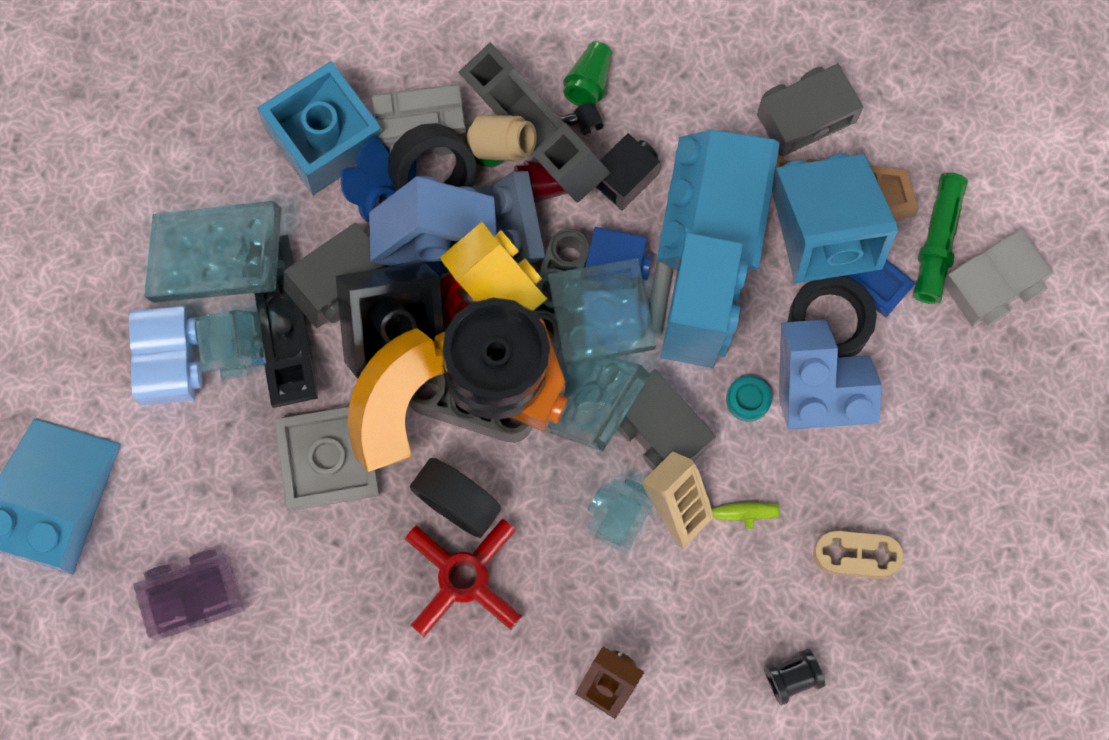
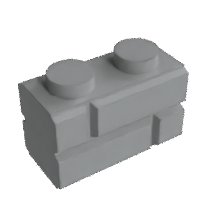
M459 84L372 95L374 117L382 128V132L377 138L383 143L389 155L394 143L406 131L421 124L437 123L452 128L467 144ZM435 147L429 149L433 150V153L437 155H448L453 153L447 147Z

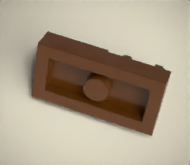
M602 646L575 694L616 719L645 672L636 667L633 659L625 653L616 650L610 651Z

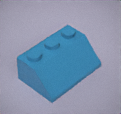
M707 130L679 137L656 261L678 270L686 234L692 233L743 243L740 259L749 261L748 270L759 269L780 142L770 138L717 130Z

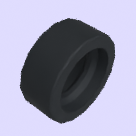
M437 123L421 124L406 131L394 143L388 157V175L395 190L398 191L410 182L408 172L413 161L421 153L435 147H447L454 153L456 165L444 184L455 187H471L476 181L477 163L472 150L452 128Z
M845 276L814 280L803 285L790 306L787 322L806 321L805 316L808 306L820 296L830 294L841 296L849 301L856 310L858 323L857 329L850 339L844 343L836 344L838 348L837 358L854 357L860 353L875 331L877 318L874 301L864 286Z
M429 458L410 484L411 491L429 507L465 532L478 538L484 535L501 511V505L488 492L470 478L437 458Z

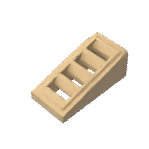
M672 451L641 482L679 547L684 549L713 519V512L700 473L692 459Z

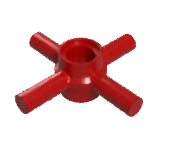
M501 519L473 553L458 552L451 555L416 525L407 534L405 540L439 569L438 583L441 590L410 626L421 636L425 637L454 602L469 603L476 600L509 630H512L520 621L522 615L487 586L489 575L486 565L515 533V528L506 520ZM468 566L477 573L476 581L471 587L458 589L451 584V575L458 567Z

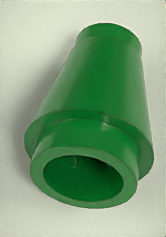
M598 41L590 42L587 49L564 78V95L574 105L580 106L584 103H590L595 106L596 102L604 97L612 50L609 46Z

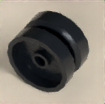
M490 298L473 302L455 315L445 331L442 349V373L447 392L459 407L476 417L499 420L516 416L534 404L544 387L550 352V343L545 326L534 312L513 300Z

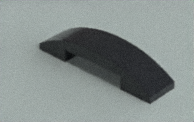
M288 234L244 243L249 278L254 290L266 360L264 367L271 406L276 408L318 399L313 356L305 314L284 291V271L295 264Z

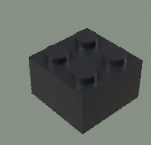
M420 262L335 276L344 363L357 379L367 363L382 347L405 332L418 328L430 337L432 341H435L436 335L444 332L440 276L426 263Z

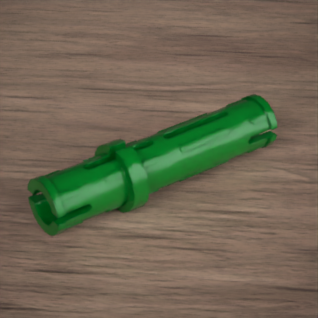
M957 173L941 174L939 178L937 196L932 210L927 239L924 247L919 250L917 258L920 262V267L913 291V298L927 304H935V302L940 303L942 301L947 271L954 263L955 256L952 253L953 242L961 214L963 198L968 185V179Z

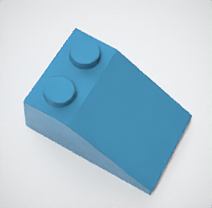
M33 419L0 474V553L73 575L121 444Z

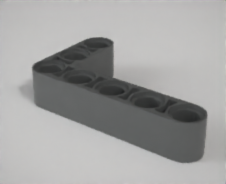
M569 228L558 231L550 240L539 271L542 280L536 284L543 294L546 290L555 287L562 289L567 296L564 300L557 303L546 300L533 311L539 319L544 321L546 329L553 334L551 343L556 357L585 274L589 253V243L584 234L576 229ZM564 248H573L580 253V257L575 261L568 262L560 259L557 254ZM443 374L437 375L425 382L432 383L438 387V392L432 399L420 400L413 395L409 402L411 408L421 415L504 442L516 443L522 441L532 430V427L525 423L512 429L503 426L499 420L481 418L473 414L459 412L457 403L447 392Z

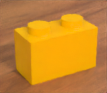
M483 222L478 224L439 257L456 281L475 302L490 298H500L516 301L534 311L547 300L536 286L542 280L536 270L525 258L517 263L513 256L519 251L502 230L494 236Z

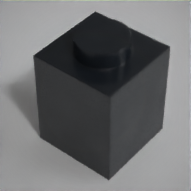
M627 133L600 160L610 174L596 188L623 211L658 176L660 166L658 154L646 141H637Z

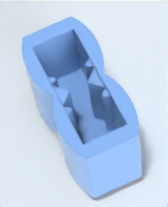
M185 306L130 311L129 337L132 354L131 385L133 399L141 406L195 401L194 389L202 388L200 362H193V345L200 344L198 319L191 318V314Z

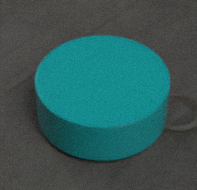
M743 376L736 379L730 385L726 394V405L729 412L735 418L744 422H754L764 417L772 403V394L769 386L762 379L755 376Z

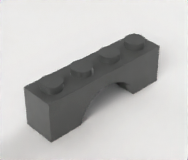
M491 42L458 72L497 115L521 116L525 121H530L534 125L537 141L532 155L576 203L580 202L610 174L589 147L560 119Z

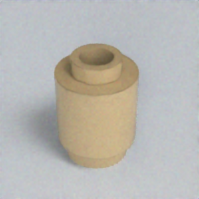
M482 114L477 116L469 127L467 140L473 154L478 159L520 161L524 157H529L534 152L537 135L534 125L530 121H525L521 116Z

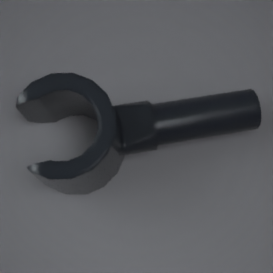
M590 103L580 105L574 110V113L559 116L568 126L579 124L583 135L592 133L590 130L592 126H595L596 131L604 128L597 107Z

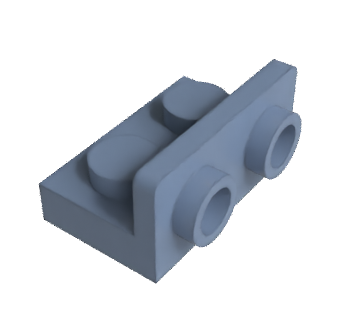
M528 171L512 172L493 185L471 186L478 193L494 197L496 234L502 230L519 252L513 256L517 263L525 258L532 265L545 258Z

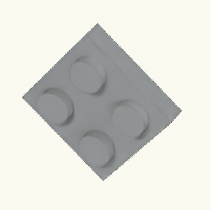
M349 407L274 419L286 508L288 511L380 496L376 469L368 472L354 457L348 430Z

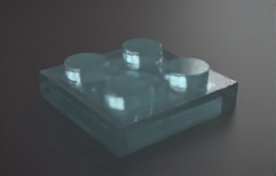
M638 258L548 274V283L565 366L656 349V341Z
M581 347L563 375L565 380V393L563 396L569 398L568 405L559 423L556 424L550 421L546 431L603 452L651 374L640 364Z

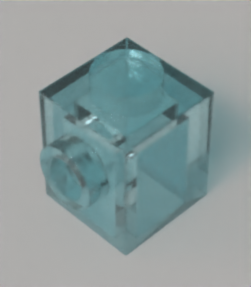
M233 310L195 317L201 371H220L221 379L247 377L248 368L264 366L265 359L259 312Z
M613 479L608 490L600 486L588 508V511L595 515L588 526L587 534L628 555L654 506L644 487L631 479H625L624 483Z

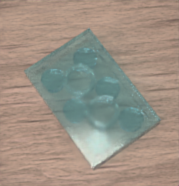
M275 201L153 214L144 297L152 303L275 291L282 208Z

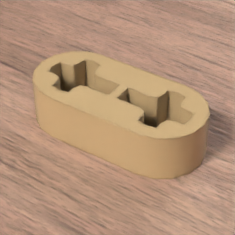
M831 531L819 538L813 550L814 561L818 568L825 573L841 576L875 579L887 578L900 569L904 559L903 549L895 539L878 534ZM832 541H838L839 549L854 551V558L843 557L838 561V565L831 564V557L823 555V549L830 547ZM879 545H883L885 553L893 555V561L886 563L882 570L878 568L876 560L863 559L862 552L872 553L878 549Z

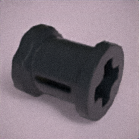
M809 648L801 651L799 657L780 665L774 666L770 663L764 666L765 676L777 702L781 706L787 704L789 697L812 687L815 689L825 687L822 670Z

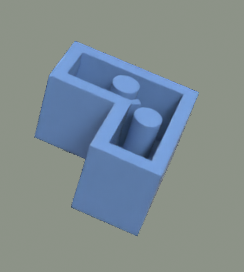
M827 320L781 323L779 401L788 430L879 423L882 384L870 355L837 358L838 348Z

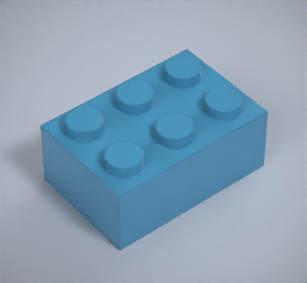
M692 233L686 234L676 274L660 358L713 368L718 356H726L728 345L730 346L733 333L736 332L741 307L736 302L739 300L741 288L743 289L748 270L749 261L740 259L743 243Z

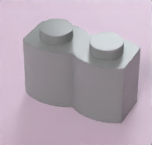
M1020 230L949 273L945 278L944 287L971 326L976 325L982 320L985 321L987 326H990L1011 312L1007 306L1018 298H1021L1026 304L1045 292L1048 288L1044 282L1053 272L1025 232Z

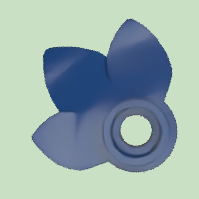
M371 137L362 145L356 158V168L348 167L342 169L340 178L344 197L347 201L358 205L361 217L368 223L369 212L375 208L378 197L379 204H381L396 192L388 175L389 153L377 137ZM416 159L413 161L408 172L409 181L416 176Z

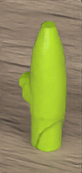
M760 502L725 504L712 508V517L720 520L744 521L745 529H753L754 521L758 519L778 518L779 504Z

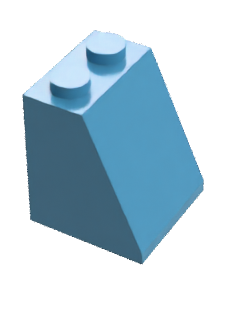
M841 153L832 155L822 161L806 163L805 161L797 160L776 168L772 193L794 284L883 269L898 232V227L865 154L850 156L849 154Z

